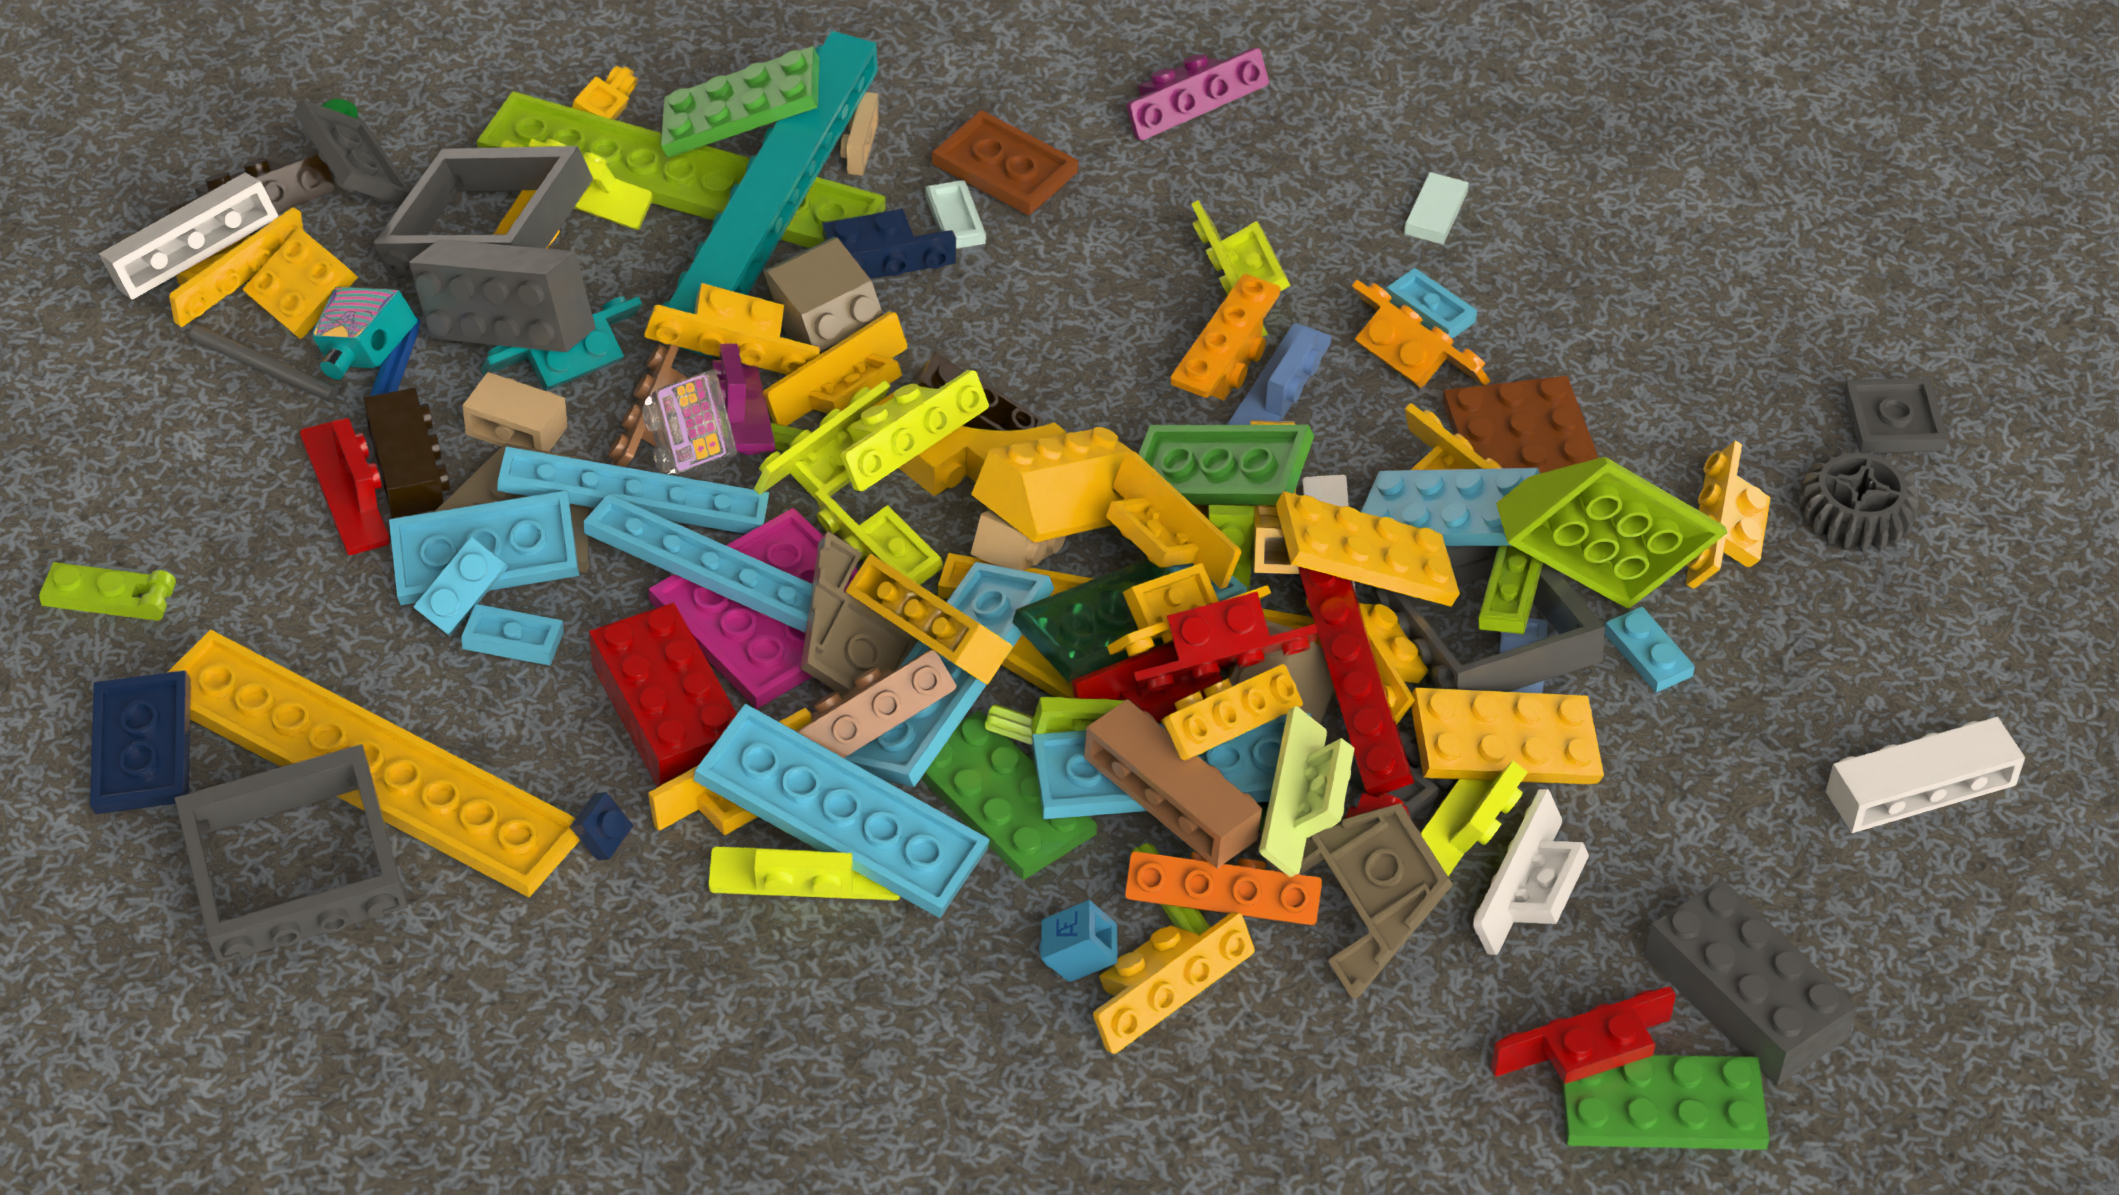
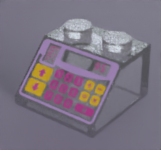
M716 369L705 371L656 389L645 400L646 405L642 409L643 420L646 429L653 431L657 446L653 450V457L659 473L690 479L711 476L722 470L738 454Z

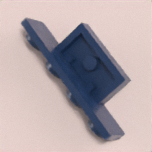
M903 209L822 223L824 241L837 237L870 279L889 275L898 276L906 272L928 268L937 269L956 263V236L954 231L948 230L913 237Z

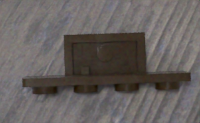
M319 152L285 165L273 161L268 162L267 158H260L244 164V171L230 176L229 172H223L206 178V185L195 189L197 198L171 207L169 213L175 212L245 172L261 181L277 213L335 191V185L328 165L318 156Z

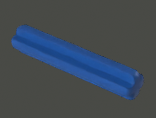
M417 316L415 317L418 321L381 363L370 396L398 391L419 332L421 322Z

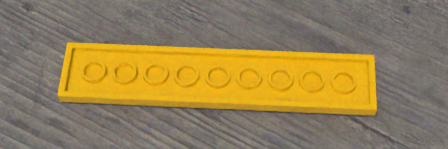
M211 629L168 671L186 670L191 678L190 720L280 767L362 744L386 823L528 898L580 841L570 828V825L576 819L575 817ZM359 789L337 796L365 811Z

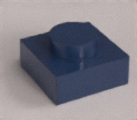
M607 792L593 794L570 825V828L597 860H606L611 858L634 825Z

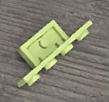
M1298 706L1291 708L1287 713L1259 849L1263 857L1289 877L1300 873L1306 838L1324 829L1332 828L1341 821L1355 749L1342 738L1325 746L1326 729Z

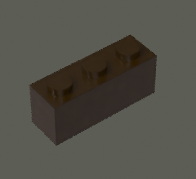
M416 388L363 397L368 430L391 517L397 518L436 510L444 503L442 492L450 490L445 464L438 466L436 464V460H441L437 435H428L427 430L433 429L428 403L420 405Z

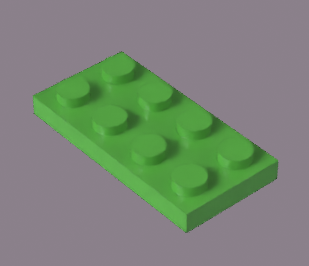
M814 47L792 50L782 57L764 63H754L744 70L726 76H716L706 83L688 89L681 88L665 96L661 147L666 156L669 158L818 108L820 58Z
M1309 424L1150 425L1138 455L1192 505H1276L1283 491L1294 494L1314 439V434Z
M979 710L959 723L921 779L972 830L989 838L988 846L1022 880H1025L1097 835V824L1089 816L1043 819L1035 763L1008 737L988 731L985 728L986 716Z
M1653 1055L1564 1084L1561 1080L1567 1146L1767 1150L1770 1139L1759 1057Z

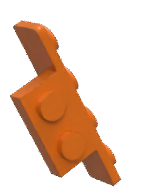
M1133 852L1130 857L1125 896L1128 900L1226 914L1237 912L1247 917L1313 926L1317 922L1322 880L1319 877L1300 874L1289 877L1284 872L1266 870V862L1251 859H1238L1237 866L1223 864L1217 869L1197 852H1191L1190 859Z

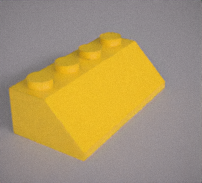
M1103 427L1069 432L1064 435L989 449L971 495L1034 543L1111 526L1114 524L1106 517L1111 502L1125 500L1112 486L1125 453L1132 450L1118 441V436L1114 432Z

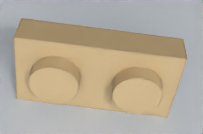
M865 93L848 122L850 134H843L840 155L841 158H847V174L861 176L864 174L878 126V93Z

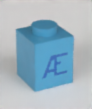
M1091 900L1042 919L1041 942L1039 944L1041 959L1049 968L1054 969L1065 980L1070 982L1117 963V923Z

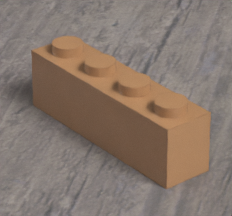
M1127 699L1087 726L1084 759L1218 869L1258 840L1262 808L1258 806L1249 794L1242 793L1226 780L1216 767L1208 765L1197 755L1183 761L1169 732L1161 727L1151 714L1140 710Z

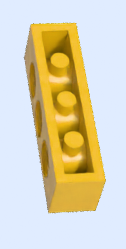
M871 553L845 591L986 685L989 684L1013 645Z

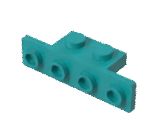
M624 296L605 303L601 307L603 311L592 315L596 328L567 352L498 345L488 351L489 357L484 361L481 371L485 376L487 372L494 373L529 359L544 391H548L621 361L624 355L610 325L635 316L641 308L642 302L639 296L627 301Z

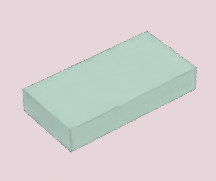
M1430 172L1406 221L1404 234L1444 245L1467 195L1469 182Z
M965 180L925 186V196L939 232L954 231L956 249L986 244V233Z

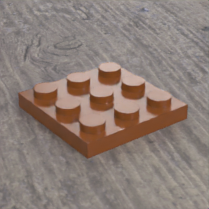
M1568 376L1443 390L1442 402L1454 435H1462L1471 444L1475 453L1484 460L1486 458L1493 459L1502 469L1538 468L1541 474L1599 458Z

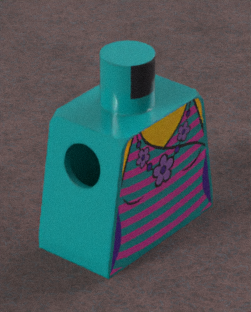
M336 287L333 290L312 332L313 340L324 355L320 368L328 377L336 380L342 379L349 367L375 368L380 366L413 328L418 320L401 292L393 289Z

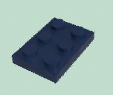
M186 670L94 682L90 806L95 814L176 804V797L189 794L191 678Z

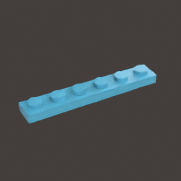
M512 447L505 448L497 491L523 496H535L567 490L570 504L596 508L609 493L673 522L747 534L764 524L769 492L759 495L753 489Z
M609 493L583 521L584 534L806 633L813 584Z

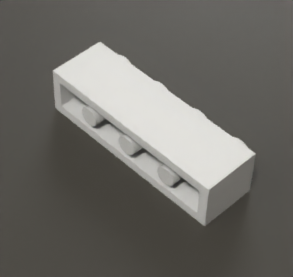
M245 172L102 251L99 255L118 290L133 300L274 221L279 216L261 181Z
M1998 717L1981 722L1972 721L1960 728L1939 734L1930 733L1921 739L1900 745H1888L1879 751L1859 757H1846L1833 764L1826 793L1851 833L2015 786L2025 756Z

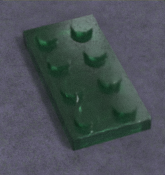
M1147 558L1018 608L1012 623L1069 683L1073 679L1131 658L1126 650L1110 655L1107 649L1108 645L1139 630L1123 592L1133 586L1171 574V572L1167 568H1159ZM1162 637L1153 640L1155 645L1153 648L1164 644Z

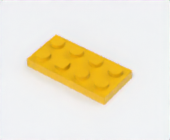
M1283 491L1278 499L1276 508L1292 565L1451 607L1459 596L1460 592L1442 534L1430 528H1418L1403 524L1389 517L1381 518L1359 512L1349 506L1341 507L1322 502L1308 495L1300 496Z
M1415 688L1412 692L1415 701L1411 705L1423 778L1493 781L1512 761H1515L1527 771L1521 782L1598 784L1604 776L1589 698L1586 695Z

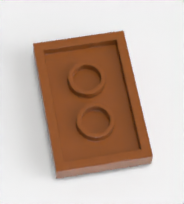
M980 110L932 152V165L961 180H965L966 183L1028 216L1078 173L1079 160L983 110Z

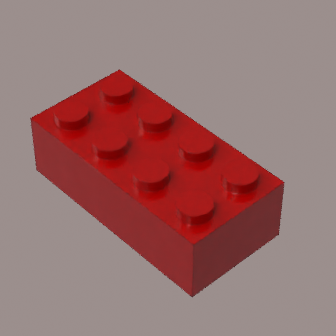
M673 602L590 630L589 641L592 667L657 788L700 765L736 717L737 713L676 604Z

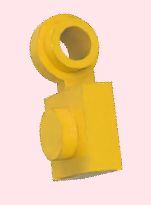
M617 65L610 72L605 82L596 76L575 98L572 108L616 120L626 109L629 95L635 89L638 78L633 76L634 71L627 66L622 69Z

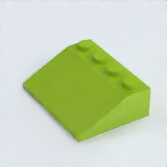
M1607 457L1529 476L1496 503L1507 543L1625 608L1634 606L1728 533L1726 526Z

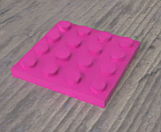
M793 507L726 546L813 584L818 544L823 535ZM856 567L844 588V592L859 571ZM675 574L648 589L649 601L656 608L673 602L676 604L705 658L756 710L813 677L801 669L806 633Z

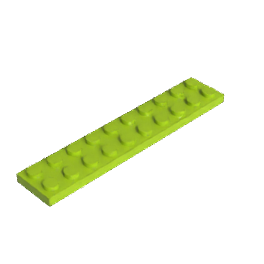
M512 91L477 140V148H501L502 143L506 140L528 147L531 139L546 143L547 139H552L566 146H578L582 156L584 152H588L606 160V165L616 179L651 191L653 194L651 203L713 221L719 212L723 213L729 203L731 190L736 183H741L750 160L748 157L706 145L668 158L661 147L662 133L514 91ZM816 177L780 240L812 248L824 242L822 223L884 212L886 208L885 196Z

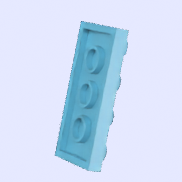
M1538 468L1379 471L1361 512L1381 518L1389 517L1397 522L1418 528H1430L1442 534L1445 546H1512L1507 543L1496 503L1526 478L1540 474Z
M567 490L389 519L397 598L400 605L416 603L470 537H473L508 566L489 591L580 576L570 499Z

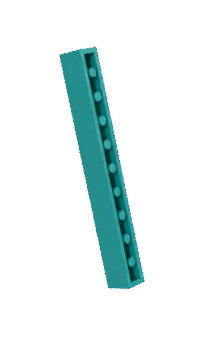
M831 30L824 44L816 47L815 50L820 58L818 108L779 120L774 127L767 129L762 148L757 156L753 155L750 158L746 174L740 184L736 183L733 186L729 203L723 213L719 212L715 216L710 235L705 242L701 241L699 243L692 265L688 271L681 273L676 292L671 300L665 301L662 306L694 314L701 283L745 295L749 294L878 72L875 42ZM679 347L680 349H683V350H686V351H690V352H693V353H696V354H700V355H703V356H707V357H710V358H712V356H713V355H706V354H704V353H702V352L690 350V349H687V348Z

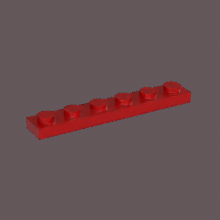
M1298 567L1351 745L1355 748L1354 755L1365 791L1368 795L1376 797L1377 793H1389L1415 783L1352 580Z

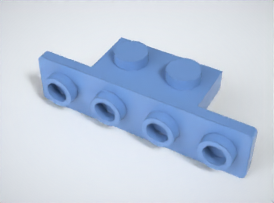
M1298 323L1293 324L1227 425H1250V420L1282 421L1293 402L1296 403L1309 377L1316 373L1322 357L1331 345V336Z

